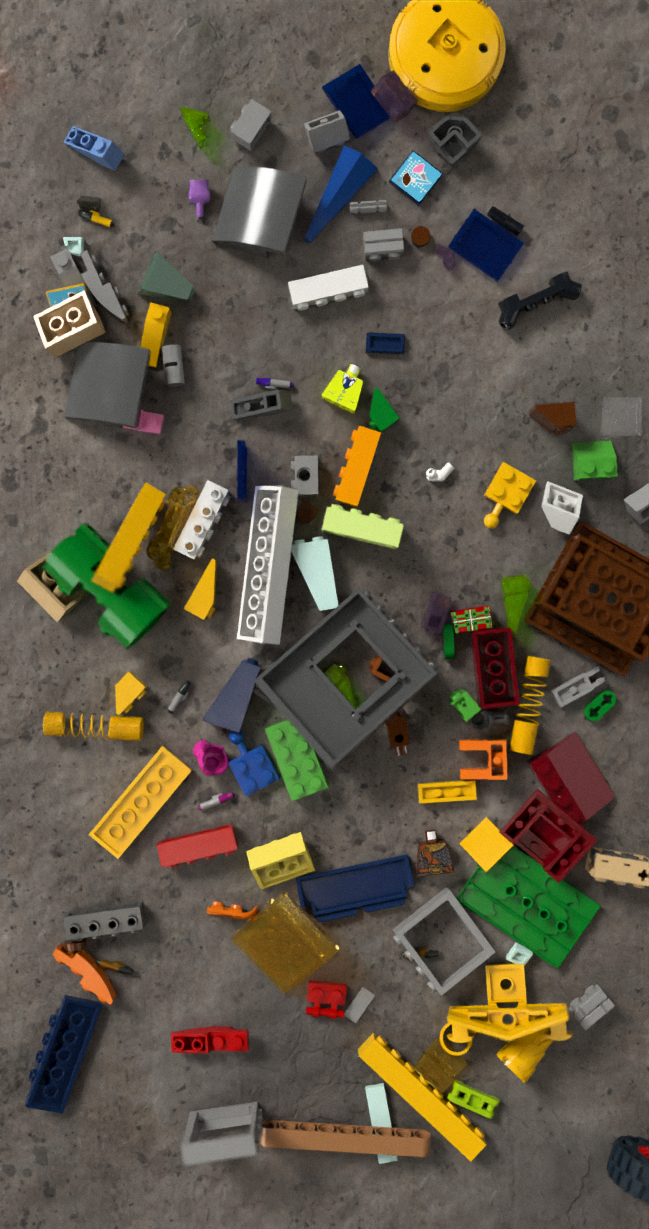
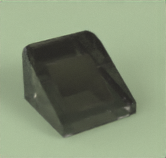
M81 196L77 200V204L83 211L92 210L100 212L101 198Z

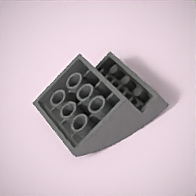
M234 167L212 242L265 258L268 257L269 252L285 257L306 187L307 177L270 168Z
M85 342L78 346L65 418L116 428L125 426L137 429L151 357L150 349L104 342Z

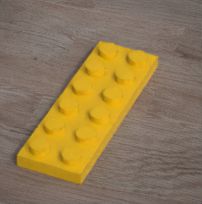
M162 746L89 833V836L119 859L192 769L165 746Z

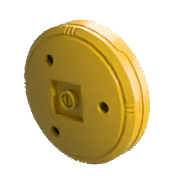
M412 0L407 4V7H404V10L402 9V13H399L391 31L388 50L390 70L400 90L419 106L438 112L463 110L483 99L496 83L505 58V36L498 17L489 6L487 7V4H484V1Z

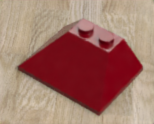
M538 789L535 790L499 831L513 845L517 844L541 864L543 870L558 883L597 841L592 834Z

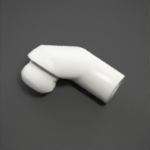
M447 462L441 470L428 469L426 476L432 482H442L455 468Z

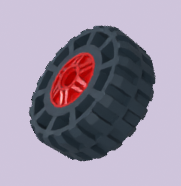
M630 1135L620 1136L613 1142L608 1159L607 1172L609 1178L624 1192L649 1204V1140Z

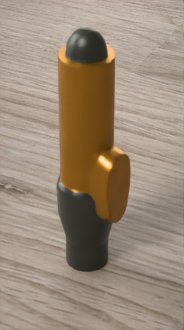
M418 948V950H415L420 958L439 957L438 950H429V948ZM404 952L401 953L402 957L409 959Z
M97 960V964L100 967L117 971L118 973L132 975L134 970L120 961Z

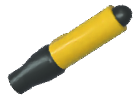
M80 209L78 211V216L107 227L115 226L112 220L100 216L98 212Z

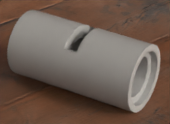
M163 346L162 355L166 387L185 385L181 346Z

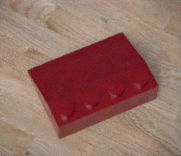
M576 732L526 761L548 798L579 824L587 821L615 798Z

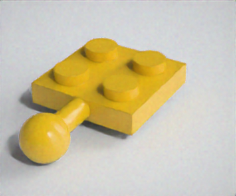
M502 462L483 495L497 503L492 513L485 516L484 525L490 529L497 527L499 524L498 516L503 507L517 515L536 480Z

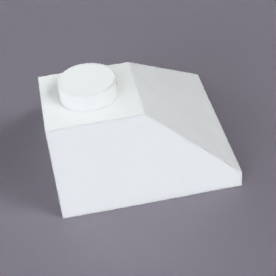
M547 481L541 507L552 528L570 534L579 519L583 495Z

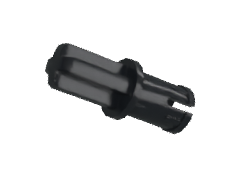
M494 206L487 213L488 217L502 225L501 228L508 229L516 236L519 235L524 227L523 224L512 218L511 214L507 215Z

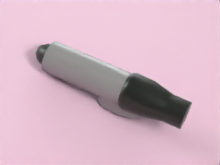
M185 680L184 684L179 688L168 708L169 714L175 712L180 702L184 701L189 693L188 688L191 684L190 681Z

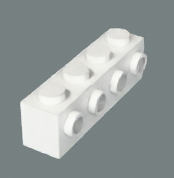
M207 480L173 548L174 550L194 560L197 557L201 558L205 550L203 545L206 540H210L214 532L211 530L214 523L218 524L221 519L222 513L220 511L222 507H226L231 498L229 490Z

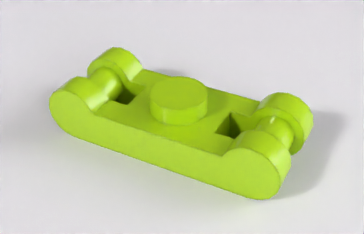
M459 1080L454 1081L452 1085L454 1088L447 1097L449 1101L489 1119L493 1118L495 1106L497 1107L500 1102L497 1097L465 1085ZM460 1091L465 1093L463 1098L459 1096ZM484 1102L488 1103L487 1107H483Z

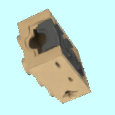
M591 847L588 850L585 869L591 876L595 877L596 881L607 882V880H613L615 884L619 885L632 883L637 888L649 886V858L645 855Z

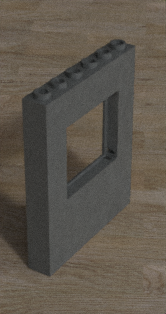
M359 588L254 680L332 770L438 677L437 667L431 661L427 662L423 658L424 653L417 646L414 648L410 644L411 639L404 632L401 634L396 629L398 625L392 618L388 620L383 615L385 611L379 604L375 606L371 602L373 598L366 590L362 592ZM355 630L396 673L357 709L350 704L316 666Z

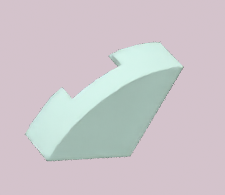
M63 237L64 244L70 253L82 258L80 253L84 252L83 237Z

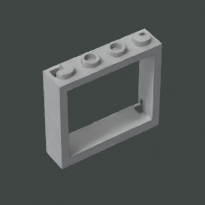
M447 887L392 929L396 934L393 936L399 946L404 945L407 949L404 952L411 962L413 960L416 961L418 964L416 967L417 971L422 977L427 976L430 980L427 983L434 993L438 991L441 996L496 953ZM447 900L483 950L439 984L403 934Z
M258 1101L191 1111L181 1145L184 1166L257 1155L263 1121V1112L258 1107ZM251 1124L250 1134L198 1141L199 1133L202 1131Z

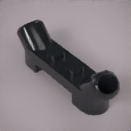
M563 272L551 278L549 288L520 300L516 293L498 303L502 312L498 323L503 328L512 329L515 327L520 312L524 310L526 312L532 311L537 308V304L542 302L547 304L553 301L557 295L574 301L580 295L582 290L581 284L572 281L568 272Z

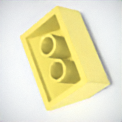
M301 832L246 851L251 872L261 890L315 871Z

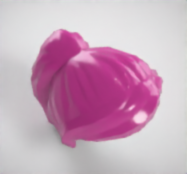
M200 740L194 745L193 755L197 758L198 765L205 775H221L227 770L228 757L223 746L210 744L207 740Z

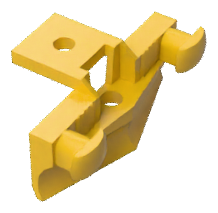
M522 963L485 964L488 1005L450 1006L447 1019L448 1023L452 1024V1034H447L446 1036L455 1043H466L475 1037L474 1033H468V1029L507 1041L550 1027L551 1031L544 1032V1035L550 1040L564 1041L573 1036V1032L566 1029V1021H568L566 1003L527 1004L524 964ZM503 979L511 981L512 985L509 989L502 988L500 983ZM518 1002L516 1008H498L497 1003ZM505 1014L513 1016L514 1020L511 1024L504 1023L502 1017Z

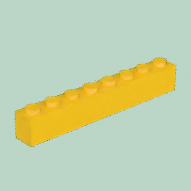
M373 1033L358 1048L359 1057L471 1162L487 1145L483 1131L479 1127L474 1128L471 1125L470 1119L465 1114L461 1115L451 1101L447 1102L440 1090L436 1087L433 1089L424 1075L421 1074L419 1076L410 1062L403 1061L401 1054L395 1048L391 1049L381 1035L377 1036Z

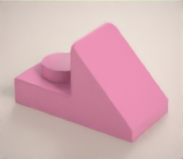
M140 409L137 429L125 426L123 428L161 435L164 415L145 412L143 409Z

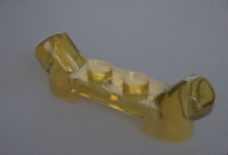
M186 485L183 488L175 487L171 490L166 501L170 505L156 538H151L147 546V555L152 559L153 566L157 569L166 570L172 565L171 554L192 504L200 496L199 490L192 485Z

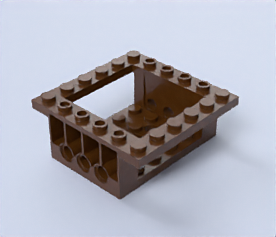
M580 520L523 621L625 677L634 660L644 662L649 654V558ZM591 583H596L599 587L596 594H592L589 591ZM610 592L616 596L613 604H609L606 601V596ZM626 602H630L633 605V610L629 614L623 610ZM550 613H557L616 646V650L613 651L550 616Z

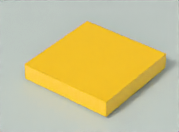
M488 817L459 843L485 872H488L514 846L499 833L500 830Z

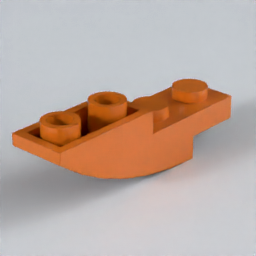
M60 943L52 953L55 959L61 964L65 963L68 965L73 973L83 976L79 983L84 990L93 992L101 1002L111 1005L116 994L108 976L97 964L96 960L83 949L77 953L68 952L65 950V946Z

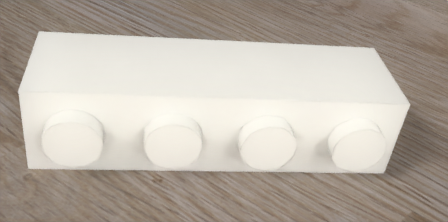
M363 265L288 282L293 309H298L299 311L306 310L309 306L315 304L317 306H324L328 304V301L335 300L336 302H341L350 296L355 298L362 297L368 292V283Z

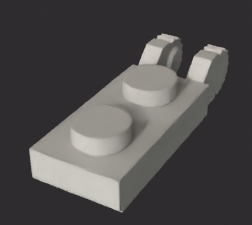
M597 666L587 672H583L550 690L558 706L561 708L606 681L604 677H600L592 683L588 678L597 674L600 671L599 667Z

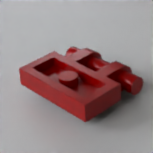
M309 980L307 1002H314V1007H306L305 1015H313L315 1018L325 1016L335 1020L336 1018H344V1010H337V1005H345L347 984ZM320 1003L331 1004V1009L320 1008Z

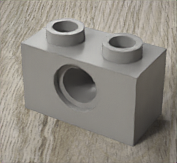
M318 455L295 456V461H291V473H295V480H291V488L298 490V496H318ZM301 472H308L310 478L307 481H302L299 478Z

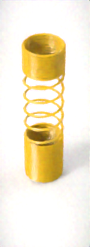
M527 656L524 673L528 674L523 676L544 685H521L542 695L520 694L521 697L537 702L539 705L520 704L518 706L538 714H515L532 722L514 720L515 724L509 750L533 755L539 723L524 716H540L541 714L525 706H542L543 704L526 696L541 697L545 694L527 686L544 687L547 684L528 676L549 677L548 673L552 661Z
M47 711L43 720V733L45 736L67 737L70 731H72L75 738L78 737L81 731L84 738H87L92 731L95 739L98 738L101 731L103 738L107 739L109 737L110 740L141 741L143 736V717L112 715L109 723V733L106 738L103 732V714L101 715V725L96 737L93 732V714L91 715V724L87 736L83 732V713L81 714L80 729L76 736L73 731V713L71 714V724L67 735L64 734L66 722L64 712Z

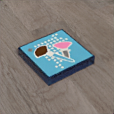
M413 150L389 180V183L420 206L441 179L443 173Z

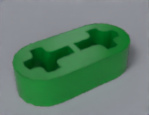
M442 623L444 660L454 659L452 623Z
M608 690L599 692L584 707L583 713L585 718L591 721L599 720L616 703L615 694ZM604 695H606V696H609V695H610V697H609L610 703L604 702V703L601 705V703L604 701L603 696H604ZM597 706H599V708L595 711L597 715L589 716V714L591 713L589 709H595Z

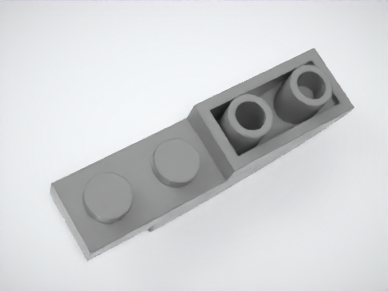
M87 250L81 252L80 255L88 270L82 273L81 276L87 287L101 306L112 316L125 324L128 323L126 316L129 313L125 305H121L118 300L121 298L117 287L113 288L110 282L106 284L102 272L98 273L96 267L99 265L94 255L90 256Z

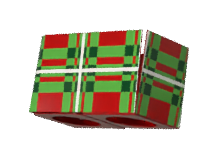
M490 606L450 611L454 633L492 628Z

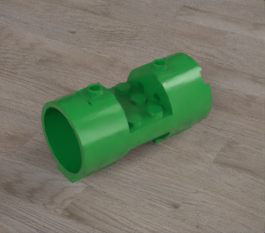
M83 523L74 531V536L71 535L64 538L45 559L48 562L47 565H42V568L56 580L55 583L59 586L58 589L64 595H75L82 589L89 594L93 593L97 597L96 601L102 607L108 608L99 619L100 630L107 636H113L128 650L154 627L172 604L144 577L139 578L129 588L123 583L121 588L116 587L113 593L92 582L91 580L110 544L89 523Z

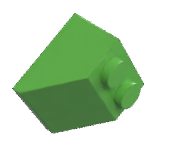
M611 441L572 443L574 481L613 479L618 476L617 457Z

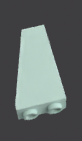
M320 536L312 538V542L305 543L304 539L293 541L291 552L319 610L337 608L339 605L328 539Z

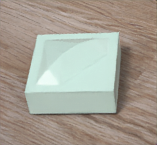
M516 942L506 955V960L514 964L522 963L525 966L532 957L533 952Z

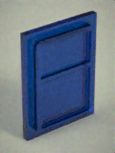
M360 64L322 86V90L337 111L340 110L344 115L347 127L355 139L394 116Z
M473 209L457 234L454 235L448 248L498 282L508 266L512 264L513 259L524 243L479 211Z

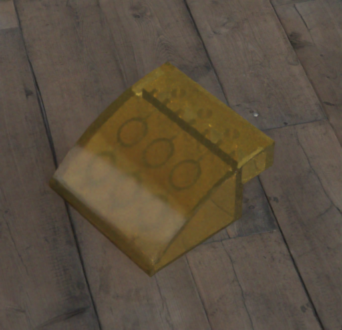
M286 891L281 893L275 900L270 899L231 937V940L283 994L311 976L339 951V946Z

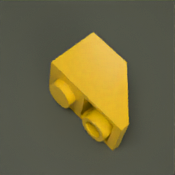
M128 671L115 685L116 713L118 715L123 714V712L127 714L134 707L132 703L136 699L140 700L147 693L145 689L148 686L132 671Z

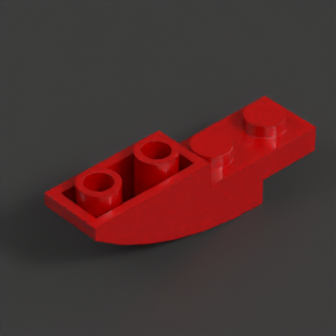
M218 1026L171 1032L172 1053H209L210 1051H248L250 1049L249 1029H233L232 1026Z

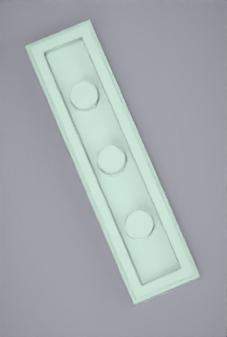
M384 1083L365 1086L372 1126L392 1128ZM377 1154L379 1164L398 1161L396 1155Z

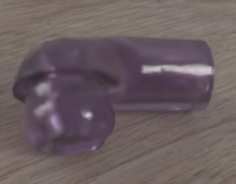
M438 243L434 252L442 256L445 269H453L456 264L454 252Z

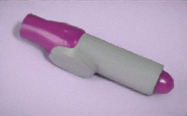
M232 792L212 796L211 800L201 803L198 806V810L204 811L234 798Z

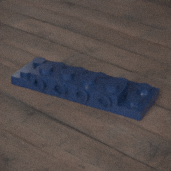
M64 995L60 1009L56 1010L55 1015L52 1014L50 1016V1030L43 1035V1049L37 1052L35 1059L37 1063L36 1068L31 1069L29 1074L31 1088L25 1102L27 1108L63 1114L102 1008L101 1002Z

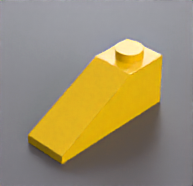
M150 302L145 320L141 348L150 349L149 366L157 368L172 312L169 307Z
M213 558L184 607L185 610L203 620H206L207 617L211 618L216 609L213 606L216 595L217 561Z

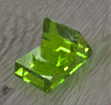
M182 106L179 108L181 116L199 149L206 147L205 138H207L203 126L210 123L209 114Z

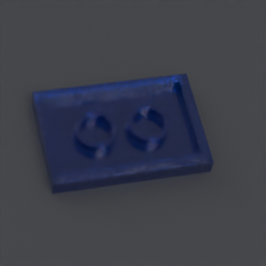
M237 440V500L239 503L247 502L248 446L244 440Z

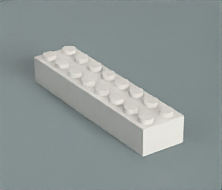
M255 486L237 639L280 645L298 490L283 486Z

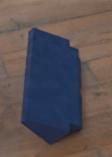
M408 854L296 878L302 911L312 910L313 917L320 923L354 916L358 913V908H363L365 912H373L402 906L405 904V898H407L405 890L414 888Z

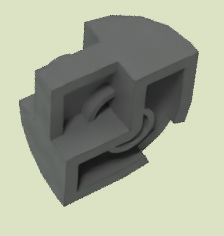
M448 115L427 133L434 150L438 155L441 154L451 166L456 164L464 155L467 156L482 138V134L464 116L449 117Z

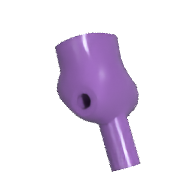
M189 180V202L196 204V217H204V204L211 201L209 180Z

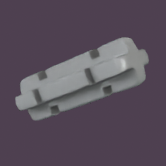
M379 200V202L361 201L359 204L358 202L350 203L351 214H358V212L375 213L378 210L379 212L387 211L386 200Z

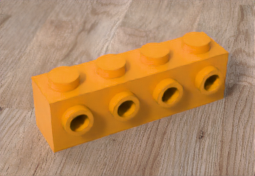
M359 426L358 430H353L350 441L354 443L352 449H347L345 459L348 460L346 467L342 466L339 474L342 480L340 485L336 484L333 496H336V502L357 508L381 432Z

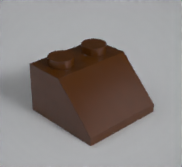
M575 402L535 405L529 411L530 417L549 433L555 432V435H565L577 425Z

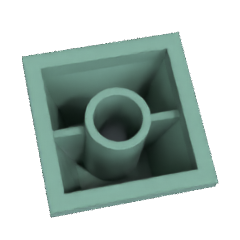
M156 252L148 267L138 295L186 302L187 300L191 301L195 290L192 289L193 285L160 253Z

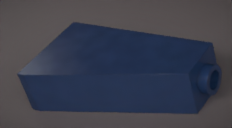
M248 658L240 663L202 721L238 733L240 732L256 686L254 680L259 676L262 667L261 664H258V660Z

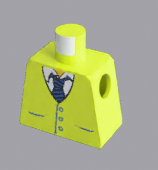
M350 364L347 373L338 370L322 393L321 399L355 414L363 381L357 378L361 368Z

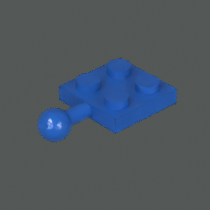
M241 730L239 733L235 731L230 732L229 740L237 745L241 755L228 761V764L245 797L280 779L263 744L248 751L243 742L244 733Z

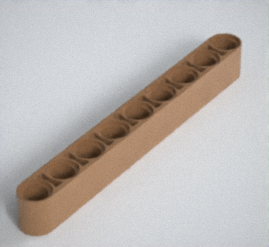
M280 1120L262 1121L260 1145L264 1147L426 1157L430 1155L431 1143L430 1132L422 1129Z

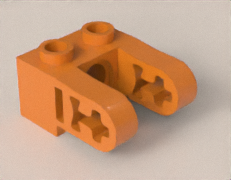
M507 739L459 740V750H487L488 768H460V779H508Z

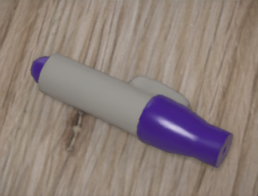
M271 378L256 379V384L270 389H276V387L290 389L294 386L291 381Z

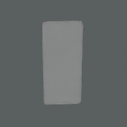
M362 987L344 1013V1016L357 1023L375 995Z

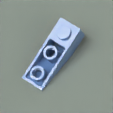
M75 126L72 127L64 140V143L114 171H116L125 155L113 141Z

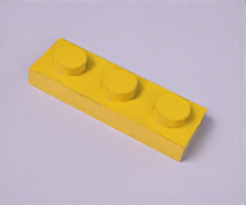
M475 780L417 783L419 804L477 800Z

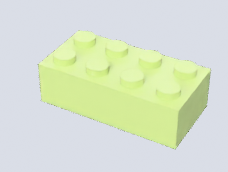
M332 504L331 507L327 506L322 532L397 549L404 524H400V520L395 518L383 520L381 515L370 513L369 516L362 515L360 510L351 509L349 512L343 510L342 506Z

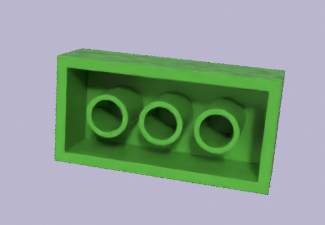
M288 719L265 727L292 801L328 788L327 780L315 750Z

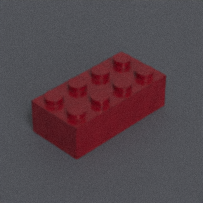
M511 627L470 631L478 706L481 709L520 705Z

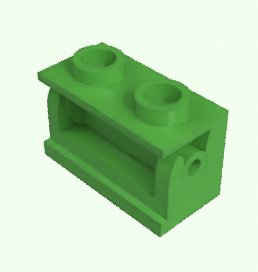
M456 689L448 696L450 699L447 702L456 708L460 713L459 716L466 722L481 710L463 689Z

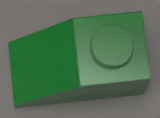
M377 387L373 392L369 416L370 422L368 424L372 430L382 434L396 424L400 418Z

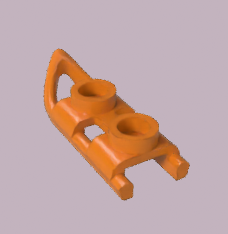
M213 901L212 906L207 907V914L246 920L256 914L258 906H255L249 912H242L243 906L232 904L231 908L223 907L224 903Z

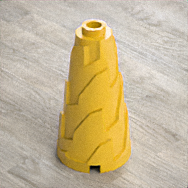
M550 1027L516 1038L508 1042L496 1054L524 1083L535 1072V1067L554 1041L544 1035V1032L551 1031Z

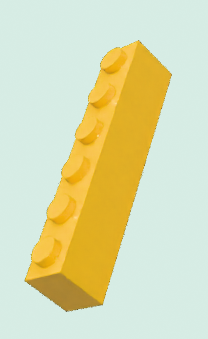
M148 483L143 485L93 576L92 582L112 593L116 587L121 588L126 579L123 577L125 571L129 572L134 564L131 561L133 556H138L142 549L140 546L141 541L145 542L150 533L147 530L148 527H153L158 518L155 516L156 512H160L165 505L163 501L165 493Z

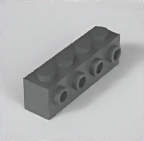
M143 902L67 912L63 917L66 940H73V942L82 941L86 937L99 939L107 934L119 936L122 932L128 931L130 934L139 933L146 925Z

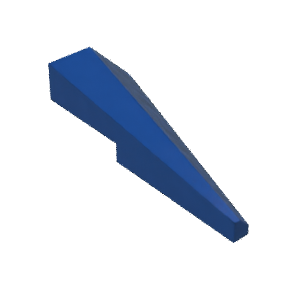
M344 145L304 241L311 243L314 237L325 228L327 223L353 198L354 194L377 172L378 168L362 153Z

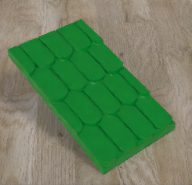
M515 846L488 872H485L479 865L456 898L459 902L556 969L560 967L601 907V905L562 879L558 883L543 870L541 864Z

